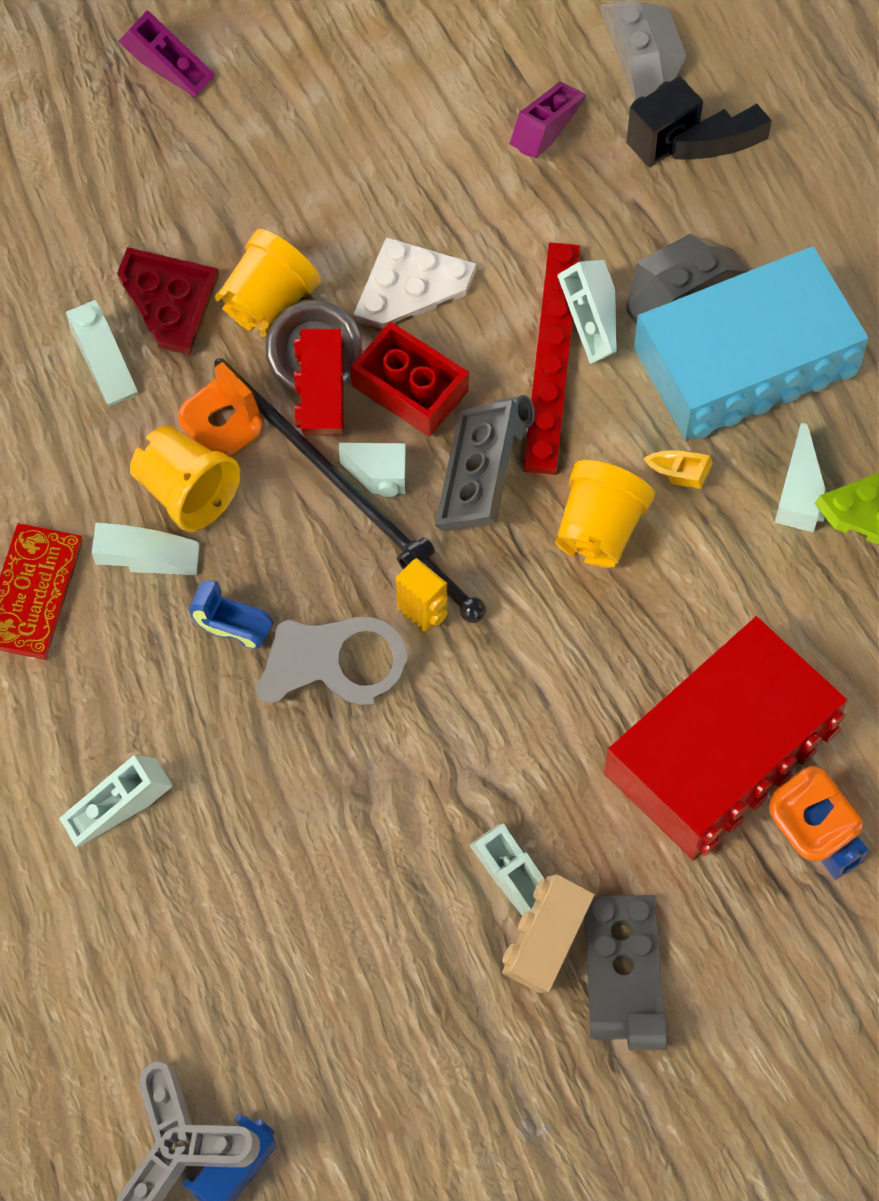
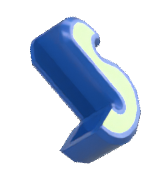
M208 580L202 582L188 608L194 622L215 636L237 639L241 642L242 646L247 648H261L274 623L270 614L262 609L221 596L222 591L218 581Z

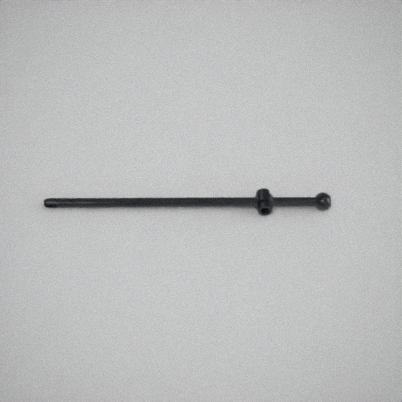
M222 358L215 360L214 367L223 362L252 392L259 412L402 550V553L397 556V561L403 570L414 559L418 558L447 583L446 594L460 607V614L464 621L477 623L485 616L486 606L484 602L477 597H469L430 560V556L435 553V549L427 538L422 537L418 541H411L231 365Z

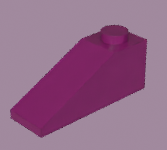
M148 10L143 13L118 41L141 64L194 97L215 76L197 56Z
M558 82L519 112L509 145L519 149L526 156L537 158L552 145L584 102L586 94L562 82Z

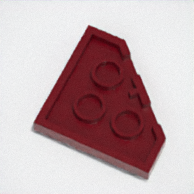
M127 247L117 272L119 282L158 347L190 355L219 277L218 268Z

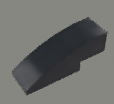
M757 103L733 117L723 109L674 136L671 156L676 160H694L718 157L747 149L769 138L772 120Z

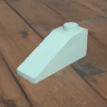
M604 259L578 262L557 276L589 363L595 364L617 351L615 287Z
M96 300L67 311L66 316L70 331L108 407L137 396L136 386Z
M801 422L775 523L814 532L816 522H824L825 518L814 504L819 496L824 494L825 486L808 424Z
M133 755L59 819L74 845L80 847L149 807L173 785L156 758Z

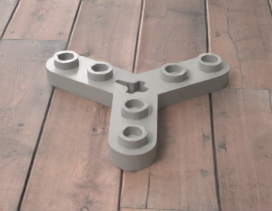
M163 1062L151 1063L142 1072L139 1084L155 1144L116 1201H163L186 1166L246 1167L253 1163L258 1156L260 1150L259 1138L253 1131L241 1126L192 1125L175 1069ZM182 1140L190 1144V1148L181 1146L177 1147L174 1151L172 1150V1145Z

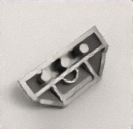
M618 0L600 5V10L634 101L639 97H646L663 82H670L677 77L687 55L668 7L639 0Z

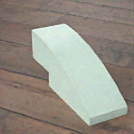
M95 523L92 547L95 565L129 566L130 572L197 575L200 542L141 527Z
M504 823L496 825L469 844V846L506 897L523 916L526 911L531 912L536 901L533 898V893L540 880L544 878L527 852H522Z

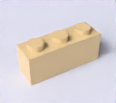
M558 874L547 876L546 880L541 879L533 893V898L536 901L531 912L526 911L519 922L518 930L521 933L516 943H512L504 954L502 962L506 965L502 974L538 993L549 992L595 894Z

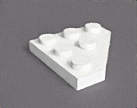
M386 237L353 314L354 321L383 330L390 321L396 324L397 321L411 315L415 318L436 309L437 305L450 299L455 301L465 297L476 271V263Z

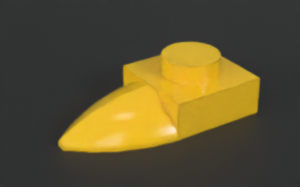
M680 450L660 451L644 457L645 463L655 472L667 476L671 484L701 489L713 465L710 455Z

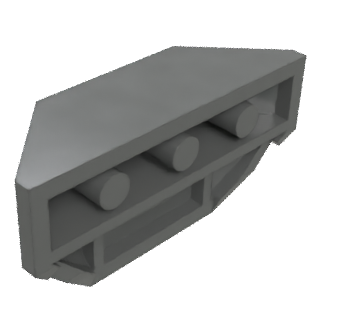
M688 234L636 263L626 310L637 324L639 314L746 273L749 269L733 249Z

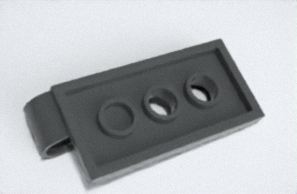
M519 395L498 399L488 405L459 410L435 526L441 531L497 523L513 440L521 442L524 428L532 426L535 419L534 406L528 396ZM482 461L481 465L476 470H474L475 465L478 462Z
M655 895L593 897L584 916L590 1040L627 1039L628 1051L666 1050V1020L663 995H661ZM619 924L626 925L631 930L632 935L627 940H617L613 937L611 929ZM618 959H627L632 963L633 971L628 975H620L615 972L613 964Z

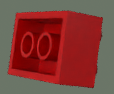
M391 321L350 366L352 387L428 437L435 432L469 392V371Z
M301 329V338H295L294 341L295 358H297V362H301V371H295L294 376L295 391H297V395H301V404H295V424H297V428H301L304 436H344V338L341 329Z

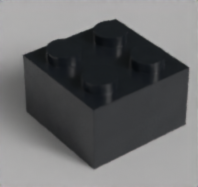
M681 76L670 82H663L654 92L646 97L637 98L630 106L626 143L650 168L671 155L674 136L700 123L703 100Z

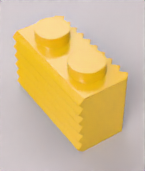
M418 558L414 559L396 576L397 610H402V615L407 614V619L412 618V623H417V627H422V631H427L432 625L437 627L448 614L446 603L448 599L446 594L447 583Z

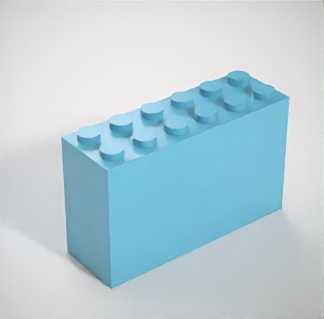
M812 246L639 314L634 350L686 442L693 438H705L713 430L723 426L732 427L750 415L764 414L772 406L782 402L785 404L791 403L798 399L800 395L809 391H821L830 383L839 379L848 380L854 377L860 371L869 338L816 249Z

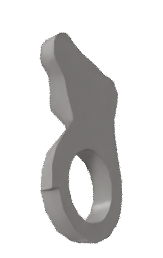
M353 617L317 626L285 620L277 625L275 639L268 656L266 668L256 684V692L262 701L269 703L278 702L287 692L313 681L322 680L333 692L348 702L358 705H374L373 697L387 692L400 679L404 664L407 663V651L398 632L381 619ZM359 632H374L381 635L390 644L393 652V665L389 674L381 682L373 685H359L350 681L343 673L339 663L340 651L344 642Z

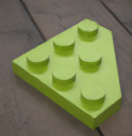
M879 472L819 496L814 504L834 529L844 533H848L849 530L866 535V541L879 545Z

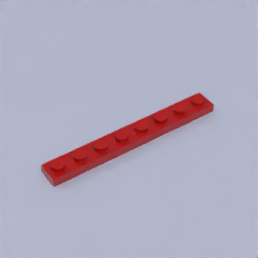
M553 242L548 244L531 397L535 410V419L532 426L528 427L524 472L556 475L573 322L570 308L557 275L579 262L580 245Z

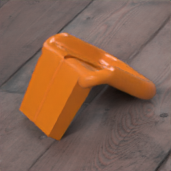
M223 362L215 367V379L187 399L181 405L178 412L179 425L191 439L212 451L217 450L230 457L255 440L260 435L263 427L262 417L252 392ZM229 405L236 409L224 425L216 427L210 424L209 416L213 412Z
M809 766L801 770L780 786L770 800L769 811L772 820L796 852L807 860L822 861L831 857L856 838L863 830L864 824L860 814L847 797L844 796L830 775L819 766ZM828 798L834 805V808L824 821L817 826H811L806 823L804 812L807 807Z

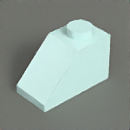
M339 443L340 464L372 494H380L385 497L405 494V443Z

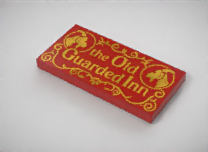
M17 523L0 575V651L43 660L47 659L83 543L81 535Z

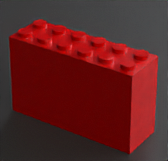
M755 616L607 749L604 775L678 847L694 860L701 853L704 856L708 855L718 845L719 840L717 838L726 830L729 833L733 832L744 820L742 815L748 809H758L769 796L767 792L774 785L779 788L786 783L793 774L791 770L799 762L805 765L816 754L817 750L815 747L823 740L829 743L840 732L841 727L839 724L846 716L843 712L848 699L760 618Z

